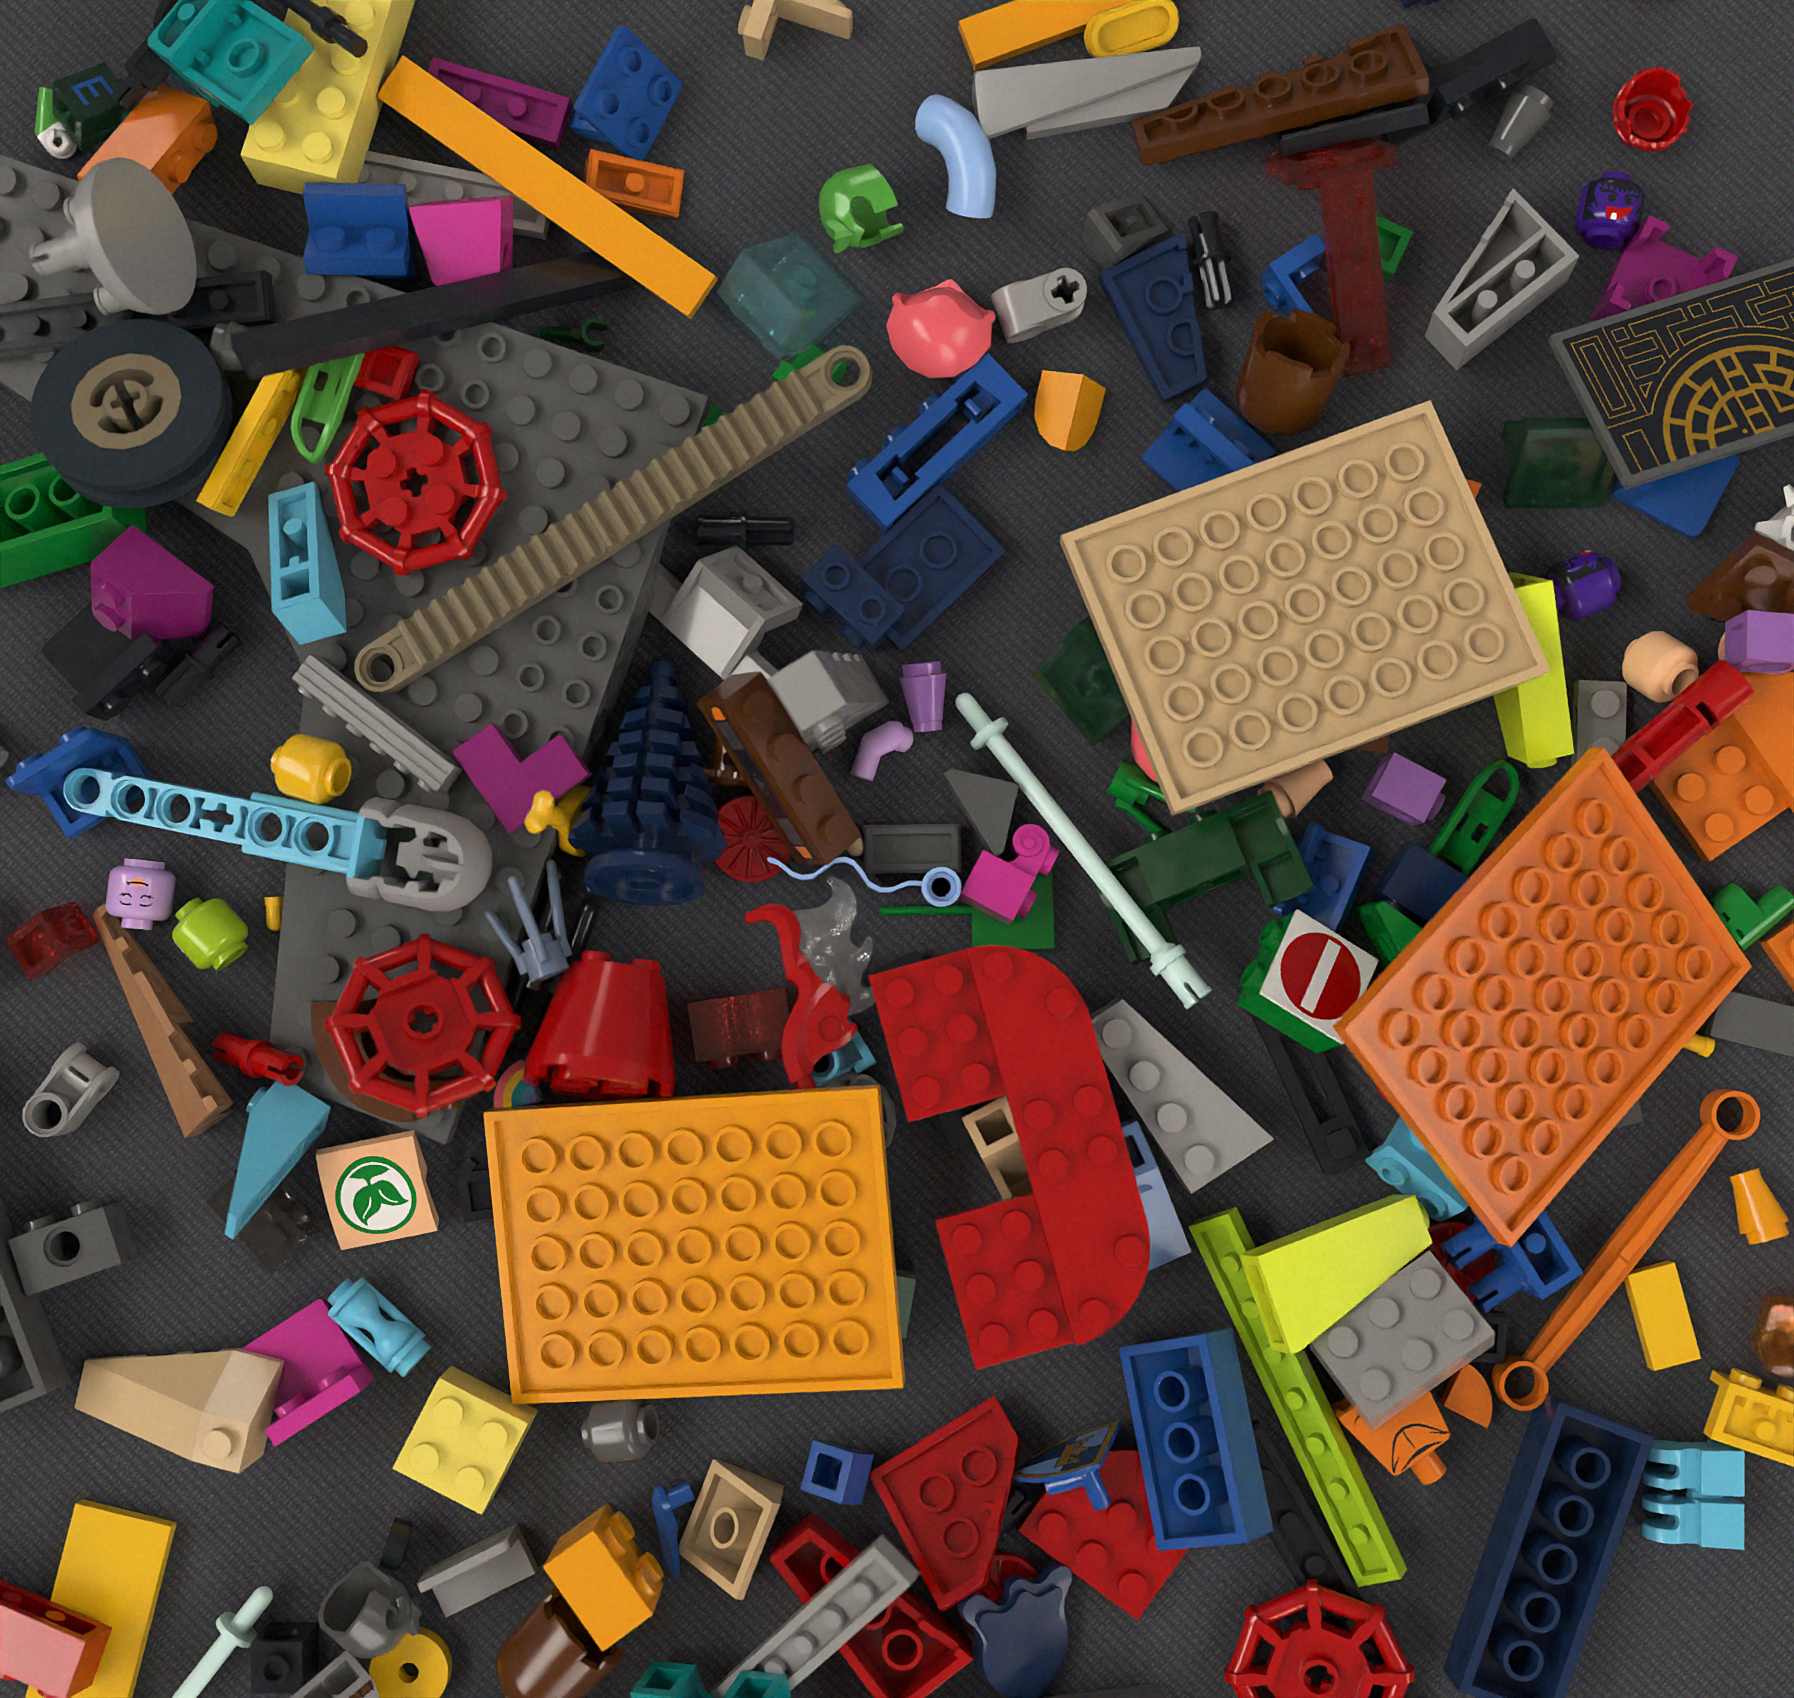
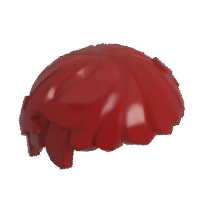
M1663 67L1641 69L1620 89L1613 105V123L1617 135L1623 143L1643 152H1661L1668 149L1686 132L1687 124L1690 122L1688 113L1692 109L1693 103L1690 99H1686L1687 94L1683 87H1680L1681 77L1678 74H1675L1670 69L1665 70Z

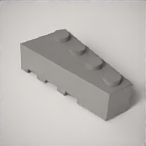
M813 650L768 678L774 693L811 752L819 748L823 754L835 748L847 739L845 736L847 729L890 703V700L861 654L853 656L851 653H846L842 656L840 652H835L831 655L827 651Z
M1115 998L1090 1015L1106 1071L1182 1187L1189 1193H1194L1274 1140L1272 1136L1123 999Z

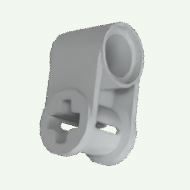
M1061 268L1030 280L1011 283L992 293L991 299L1006 342H1021L1043 331L1076 320L1083 311L1087 285L1083 276L1076 270ZM1064 289L1066 295L1073 294L1072 302L1065 304L1062 297L1056 298L1057 290Z
M80 1042L74 1043L56 1060L49 1075L27 1101L22 1116L25 1127L30 1133L38 1137L59 1136L74 1132L81 1126L95 1105L111 1090L120 1075V1071L113 1066L106 1068L86 1053L87 1047ZM53 1101L60 1106L62 1112L61 1119L56 1126H53L47 1118V1109Z

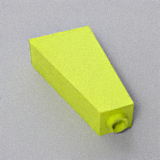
M1510 572L1508 573L1551 671L1543 677L1493 695L1508 756L1526 763L1529 768H1545L1557 764L1558 757L1574 754L1553 580Z
M1393 1194L1239 1254L1272 1350L1291 1355L1301 1351L1432 1244L1428 1231L1430 1226L1429 1217L1424 1206L1418 1202L1416 1195Z

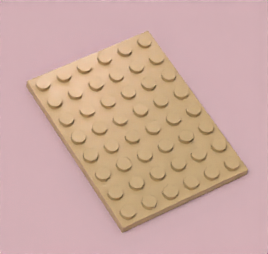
M1431 400L1062 534L1060 537V544L1172 816L1543 677L1551 671Z

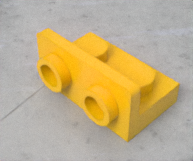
M1732 1368L1730 1375L1712 1370L1710 1380L1716 1383L1719 1388L1703 1433L1710 1439L1794 1467V1388L1779 1384L1776 1391L1761 1386V1378L1736 1368Z

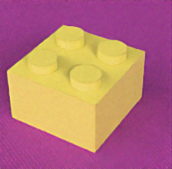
M451 1366L437 1380L392 1469L482 1515L493 1500L538 1410L527 1404H512L510 1395Z

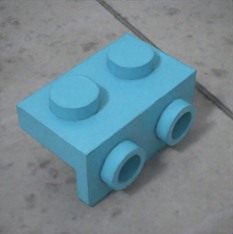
M1400 1116L1384 1144L1371 1151V1156L1367 1157L1365 1162L1378 1173L1383 1181L1393 1185L1403 1195H1416L1418 1202L1424 1206L1428 1217L1432 1218L1435 1222H1443L1466 1210L1468 1203Z

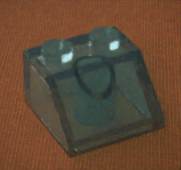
M800 232L743 249L716 292L729 306L733 315L742 320L760 339L763 347L779 361L807 351L857 308L863 300Z

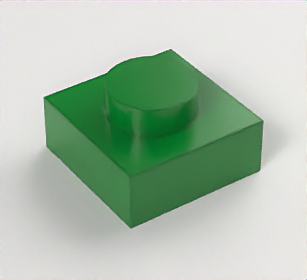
M1369 212L1346 261L1386 280H1390L1395 273L1413 231Z

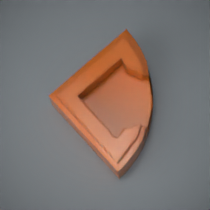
M1468 1363L1451 1376L1439 1403L1488 1429L1492 1417L1493 1403L1491 1392L1483 1376Z

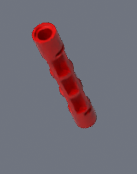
M1719 659L1677 695L1667 708L1631 739L1624 741L1619 746V749L1611 755V758L1636 794L1650 781L1653 782L1660 777L1665 768L1702 736H1707L1754 695V690L1747 679L1728 662Z

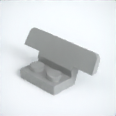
M736 545L699 559L683 584L659 563L653 588L655 594L649 612L723 680L734 674L762 671L770 684L768 678L779 671L756 651V648L761 643L765 632L797 619L803 604Z

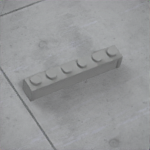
M309 654L305 662L292 677L300 685L298 688L299 692L311 700H314L316 697L324 704L322 709L327 714L336 719L339 716L347 722L345 727L358 737H362V735L372 741L369 746L382 756L390 755L396 760L393 765L407 775L412 773L420 779L418 785L431 794L434 792L446 793L463 771L462 766L322 657Z

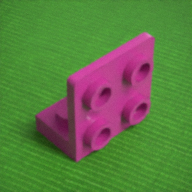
M319 1298L241 1348L285 1360L274 1405V1411L279 1419L264 1429L274 1447L356 1395L375 1380V1377L347 1332L327 1315L331 1307L325 1298Z

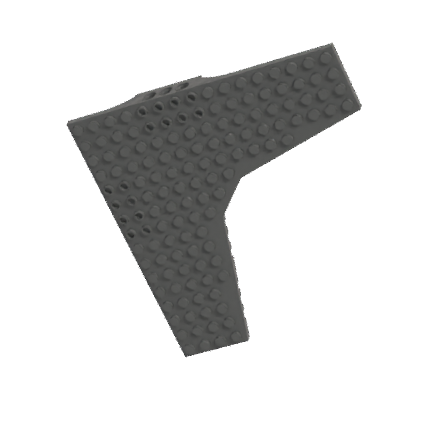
M0 155V304L93 292L97 285L101 283L91 268L82 269L77 266L58 272L50 277H43L35 270L32 264L49 259V257L47 258L46 255L30 259L29 255L32 245L62 237L67 229L75 227L66 219L63 204L66 198L75 196L79 181ZM184 218L195 250L196 279L260 270L267 271L272 275L276 323L406 294L354 275L306 274L302 257ZM492 322L395 345L413 351L420 356L407 398L419 395L423 389L434 390L438 398L476 421L489 424L493 430L491 441L502 488L507 491L506 502H501L473 549V557L467 561L461 558L411 571L408 577L396 575L393 568L352 543L345 544L338 535L341 526L329 476L324 475L325 465L332 463L359 417L357 411L361 407L366 405L372 408L396 401L360 389L355 385L351 388L348 397L349 401L339 429L337 428L334 438L319 464L309 462L299 453L294 444L291 434V418L295 408L294 405L233 517L211 510L196 501L208 478L188 493L174 499L249 550L271 598L268 495L314 481L320 490L344 588L347 632L299 645L284 627L300 664L302 665L309 654L322 657L459 765L460 763L452 751L490 723H496L522 761L559 734H563L592 773L655 594L653 588L671 519L397 692L382 694L364 688L357 680L354 672L355 660L358 653L366 645L395 628L400 620L408 619L414 615L416 610L428 607L433 599L445 596L448 590L453 587L461 586L466 578L478 575L485 566L494 565L499 557L511 554L518 545L527 544L531 541L532 536L544 533L553 523L563 521L568 513L580 510L587 501L596 500L601 492L613 489L620 480L629 479L634 471L646 468L655 458L665 456L670 448L682 445L689 436L698 435L704 426L712 400L709 396ZM267 325L252 326V327H248V328L254 329V328H258V327H262V326H267ZM213 331L192 334L210 352ZM60 351L0 358V382L31 402L41 374ZM218 364L230 384L235 397L237 426L263 377L250 380L246 371H225L222 365ZM318 372L313 389L322 392L328 374ZM132 397L126 399L125 402L132 410L136 419L135 426L140 430L145 425L136 414L133 406L134 400ZM417 417L384 426L390 431L392 437L417 430ZM303 418L301 424L302 435L309 450L314 452L325 426ZM437 420L433 435L448 445L453 446L462 435ZM373 436L370 437L353 467L366 469L369 454L380 445ZM473 453L464 458L470 484H481ZM414 472L406 483V489L413 491L415 497L422 495L421 487L428 484V477L420 476L417 472ZM351 482L360 516L370 510L365 485ZM469 498L465 505L461 504L455 514L458 518L454 523L459 530L463 527L478 500ZM381 522L371 531L393 546H398L401 532ZM442 531L417 537V549L446 542L447 540ZM383 654L374 659L371 665V673L374 679L378 682H385L392 677L394 663L390 656ZM303 695L300 734H308L338 743L344 749L346 757L351 763L350 781L343 794L336 796L326 804L318 805L359 813L367 800L378 797L396 801L402 806L413 804L454 813L471 821L485 834L492 849V870L485 889L469 904L452 911H429L391 903L384 900L383 897L376 900L357 896L351 893L347 886V874L287 862L270 1042L274 1045L275 1049L296 1054L303 1058L305 1066L299 1067L293 1064H289V1066L304 1071L302 1078L296 1085L305 1091L406 1130H414L417 1134L447 1144L452 1142L466 1099L460 1101L461 1108L433 1110L429 1112L427 1118H422L415 1122H399L384 1119L356 1106L334 1086L319 1061L312 1036L311 1003L339 1000L354 969L352 963L359 956L366 959L418 939L420 933H430V938L481 957L489 955L496 961L495 971L505 991L515 960L493 930L484 915V911L487 908H491L518 946H521L526 929L509 887L508 878L510 876L517 877L530 910L533 912L547 872L546 862L552 858L559 839L558 830L547 825L543 831L534 834L529 832L524 825L515 833H508L464 769L446 793L434 792L431 794L418 785L420 780L412 773L407 775L393 765L396 760L390 755L382 756L369 746L372 741L364 735L358 737L345 727L347 722L340 716L336 719L327 714L322 709L324 704L316 697L314 700H311ZM562 798L554 803V806H557ZM319 822L314 823L307 833V840L313 849L317 851L322 850L329 840L327 828ZM387 827L385 838L387 843L384 860H381L379 876H401L406 882L434 880L433 873L422 871L419 878H410L405 867L396 865L399 843L411 842L416 838L415 828ZM427 838V846L438 848L441 841L447 840V838ZM416 960L383 974L388 980H392L417 970L418 961ZM432 960L431 970L436 971L440 977L448 980L452 977L458 980L464 973L461 970ZM368 985L362 999L377 998L378 1000L379 991ZM480 985L468 991L477 1014L491 1012ZM423 1011L414 1014L415 1023L409 1027L413 1031L420 1030L422 1034H426L432 1031V1025L438 1022L436 1016L427 1018ZM477 1030L473 1039V1045L467 1052L478 1062L485 1048V1038L490 1034V1031ZM457 1064L430 1076L466 1074Z

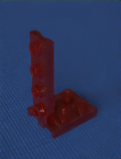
M1366 137L1282 157L1280 152L1265 155L1267 175L1282 180L1283 185H1295L1299 191L1319 188L1333 320L1336 326L1335 337L1342 344L1348 342L1350 345L1349 358L1342 375L1348 377L1392 367L1372 175L1374 170L1396 165L1394 145Z

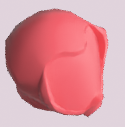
M952 279L916 294L897 292L892 296L894 305L886 328L892 349L908 369L929 379L956 377L972 368L991 347L992 323L996 318L994 311L978 306Z

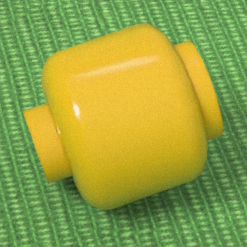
M296 734L289 738L283 746H279L271 759V770L275 774V782L278 789L286 796L310 803H328L336 796L343 794L350 781L351 763L347 759L344 749L338 743L308 734Z

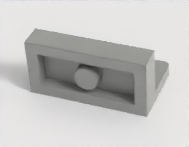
M517 1523L428 1567L416 1584L421 1593L432 1588L447 1618L534 1575L538 1570V1565Z

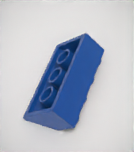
M1225 1328L1119 1347L1157 1550L1248 1543L1273 1532L1233 1329Z

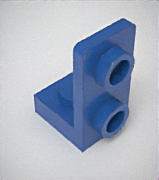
M1315 233L1271 262L1260 279L1263 283L1262 292L1265 299L1272 308L1276 310L1280 308L1285 317L1290 316L1292 309L1314 314L1297 289V286L1302 285L1320 271L1318 263L1328 248L1318 233Z

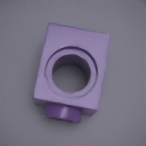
M1747 610L1726 621L1724 661L1731 664L1738 671L1782 675L1793 670L1794 614Z
M1393 752L1382 757L1361 800L1414 826L1424 823L1426 819L1431 821L1435 818L1445 800V795L1440 792L1446 779Z

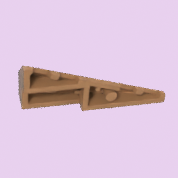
M104 903L93 913L94 921L185 1138L200 1135L232 1113L233 1110L230 1106L234 1103L182 1031L183 1028L193 1022V1019L130 930L121 927V917L109 914L106 910V903Z

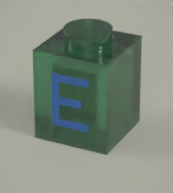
M105 62L53 81L52 113L81 150L107 140L130 114L133 107H135L134 102L129 110L126 111L110 97L124 80L117 79Z

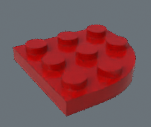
M1125 1446V1448L1110 1449L1102 1467L1098 1469L1112 1500L1108 1507L1094 1510L1083 1486L1052 1496L1048 1494L1044 1487L1017 1524V1530L1134 1619L1138 1620L1189 1548L1157 1550L1138 1447Z

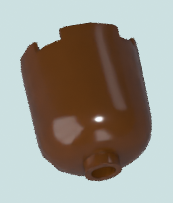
M1292 309L1289 317L1273 318V312H1266L1255 323L1238 379L1235 398L1242 416L1251 425L1268 434L1294 436L1311 429L1323 416L1348 361L1350 345L1348 342L1342 344L1334 336L1336 326L1317 314Z
M554 1585L509 1634L499 1648L496 1659V1673L504 1698H583L621 1663L625 1656V1650L617 1648L616 1643H614L602 1652L557 1586Z

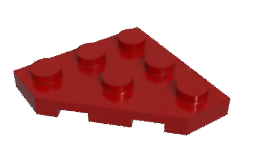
M995 1395L869 1472L877 1492L941 1611L952 1607L987 1585L1022 1444V1440Z

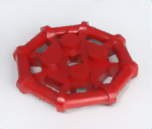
M423 389L419 395L372 408L366 405L361 407L357 411L359 417L332 463L325 465L324 475L329 476L341 526L338 535L345 544L352 543L393 568L394 573L398 576L408 577L411 571L461 558L464 561L469 560L474 556L473 549L501 502H506L507 491L502 488L492 446L491 436L493 435V430L489 424L476 421L438 398L434 390ZM417 417V430L392 437L390 431L384 426ZM437 420L462 435L453 446L448 445L433 435ZM373 436L380 445L369 454L366 469L353 467L370 437ZM473 453L481 484H470L464 458ZM414 472H417L420 476L428 477V484L421 487L422 495L415 497L413 491L406 489V483ZM351 482L365 485L370 510L360 516ZM469 498L478 500L463 527L459 530L454 523L458 518L455 514L461 504L465 505ZM381 522L401 532L398 546H393L371 531ZM442 531L447 540L446 542L417 549V537Z
M420 933L418 939L366 959L359 956L352 963L354 968L332 1015L325 1019L324 1031L331 1034L350 1080L348 1088L355 1095L364 1093L415 1112L417 1118H427L428 1112L482 1090L489 1092L496 1085L494 1078L515 1031L521 1028V1017L514 1013L495 971L496 961L489 955L481 957L430 938V933ZM416 960L418 961L417 970L392 980H388L383 974ZM432 960L461 970L464 973L458 980L450 977V980L440 977L436 971L431 970ZM368 985L379 991L378 1000L374 1009L371 1008L369 1015L355 1014ZM480 985L491 1012L477 1014L468 991ZM423 1011L427 1018L437 1017L438 1022L432 1025L431 1032L422 1034L420 1030L413 1031L410 1029L409 1026L415 1023L414 1014ZM477 1030L491 1031L490 1039L478 1062L467 1052L473 1045V1039ZM369 1031L378 1054L365 1063L354 1034ZM457 1064L466 1074L433 1089L429 1087L428 1076ZM387 1066L396 1068L398 1072L404 1075H415V1090L379 1076Z
M1307 1580L1306 1585L1257 1606L1251 1603L1243 1611L1246 1618L1230 1664L1224 1667V1680L1232 1685L1238 1698H1260L1255 1687L1263 1685L1268 1686L1275 1698H1368L1373 1685L1385 1686L1381 1698H1404L1408 1684L1415 1680L1414 1666L1407 1662L1384 1617L1386 1610L1377 1602L1368 1604L1318 1585L1317 1580ZM1307 1608L1309 1621H1296L1289 1626L1288 1630L1283 1632L1274 1623V1621ZM1321 1608L1356 1622L1350 1631L1321 1621ZM1371 1635L1385 1661L1384 1664L1371 1666L1365 1655L1362 1643L1369 1639ZM1261 1636L1273 1645L1266 1666L1251 1664ZM1322 1665L1327 1668V1672L1333 1675L1331 1680L1322 1679L1319 1685H1314L1311 1683V1675L1306 1671L1310 1667Z

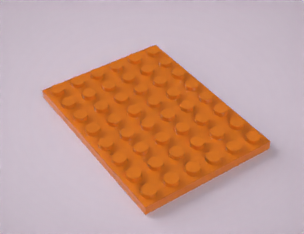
M1590 747L1332 1028L1497 1243L1512 1247L1750 970L1752 965L1604 747Z

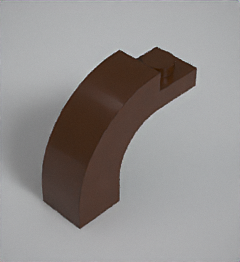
M377 998L362 999L355 1014L369 1015L371 1008L374 1009ZM338 1000L311 1003V1026L315 1050L325 1073L334 1086L353 1104L375 1116L399 1122H415L422 1119L417 1118L415 1112L364 1093L355 1095L348 1088L350 1080L331 1034L324 1031L325 1019L332 1015ZM369 1031L354 1034L365 1063H367L368 1060L378 1054ZM387 1066L379 1076L415 1090V1075H404L398 1072L396 1068ZM464 1075L428 1076L429 1087L433 1089ZM477 1093L462 1098L448 1105H445L436 1110H452L461 1108L460 1101L477 1095Z

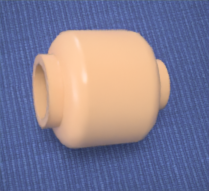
M1652 631L1629 644L1624 653L1622 676L1629 686L1647 698L1658 703L1670 702L1699 677L1698 657L1692 648L1668 633Z

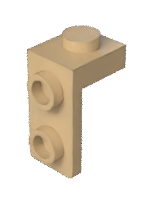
M754 0L752 6H744L738 26V34L743 35L746 55L764 61L778 17L835 36L850 39L853 31L852 11L838 0Z

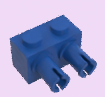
M1472 1209L1475 1223L1446 1242L1440 1243L1443 1254L1449 1253L1446 1259L1457 1271H1460L1465 1265L1492 1248L1501 1257V1266L1473 1284L1466 1286L1469 1296L1472 1297L1474 1295L1476 1297L1472 1301L1484 1314L1518 1291L1543 1300L1583 1274V1271L1545 1210L1540 1213L1512 1247L1497 1243Z

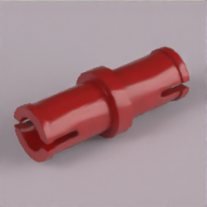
M224 1031L216 1036L212 1043L213 1047L227 1052L211 1051L214 1060L238 1067L248 1077L256 1079L266 1077L278 1081L285 1086H293L300 1081L304 1074L303 1070L289 1066V1064L299 1067L305 1066L302 1057L275 1049L274 1045L267 1040L260 1038L249 1040L232 1032Z

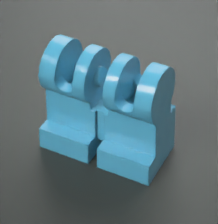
M1654 1440L1647 1460L1666 1465L1660 1469L1643 1470L1642 1482L1648 1486L1662 1488L1667 1491L1687 1488L1686 1497L1676 1496L1668 1492L1644 1494L1642 1496V1507L1645 1510L1665 1515L1662 1518L1642 1520V1536L1652 1541L1667 1544L1690 1543L1698 1544L1701 1547L1744 1550V1504L1734 1496H1745V1451L1716 1440H1707V1442Z

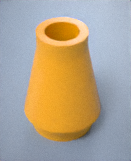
M1759 1168L1729 1176L1733 1186L1739 1232L1746 1235L1749 1245L1774 1240L1789 1234L1785 1223L1790 1220L1763 1180Z

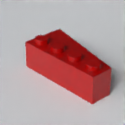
M811 1511L773 1541L769 1559L798 1598L805 1604L861 1554L862 1551ZM908 1588L838 1649L874 1698H925L973 1660L971 1638Z

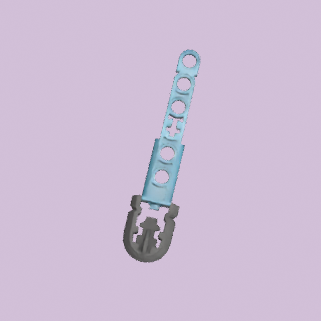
M78 768L67 776L63 786L66 802L77 811L103 817H116L118 820L242 845V852L246 854L347 874V886L351 893L376 900L383 897L388 902L429 911H452L463 907L474 900L485 889L491 875L492 849L485 834L468 819L448 811L413 804L402 806L396 801L375 797L367 800L359 813L258 792H253L251 799L140 776H125V773L99 768ZM90 776L94 777L100 786L99 796L91 804L87 803L81 794V786L84 780ZM135 785L139 786L145 795L144 806L137 813L132 812L126 804V794ZM180 794L184 795L190 803L189 816L183 822L176 821L171 814V803ZM207 810L227 811L228 814L234 815L233 824L225 825V822L221 820L205 819ZM270 813L276 814L282 822V832L274 841L268 840L263 835L261 828L263 819ZM317 822L322 823L329 833L327 845L319 851L313 849L307 840L309 828ZM387 827L415 828L416 838L411 842L399 843L396 865L405 867L410 878L417 879L422 871L433 873L434 880L406 882L401 876H379L381 860H384L387 840H385ZM427 838H447V840L441 841L438 848L427 846Z

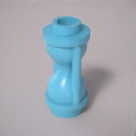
M361 1277L355 1283L347 1278L327 1299L333 1305L327 1315L390 1373L395 1370L404 1378L431 1349V1346L423 1340L426 1335L364 1277ZM379 1307H381L395 1321H389L385 1319L381 1315ZM359 1329L369 1331L373 1336L374 1343Z

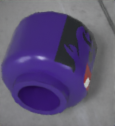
M1612 171L1602 174L1600 179L1587 183L1581 191L1575 229L1580 236L1584 237V242L1590 247L1616 249L1623 246V243L1630 240L1639 229L1645 193L1639 185L1631 181V177L1626 173Z
M1590 550L1554 563L1549 567L1546 574V579L1553 580L1556 610L1563 618L1572 622L1610 608L1615 601L1616 592L1620 591L1621 588L1620 576L1613 561L1607 556L1601 557L1598 553Z

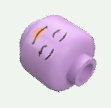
M124 858L123 866L114 867L110 871L105 906L107 912L112 916L122 917L121 927L152 930L153 921H163L171 916L176 878L173 873L164 870V862Z

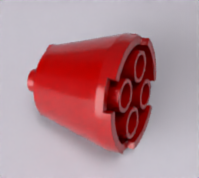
M583 951L580 961L569 963V969L561 977L526 1058L523 1082L527 1085L538 1086L540 1079L551 1083L550 1088L553 1089V1094L597 1102L639 1099V1095H649V1098H673L676 1075L665 978L659 974L660 964L646 959H633L630 964L611 962L612 956L607 953Z

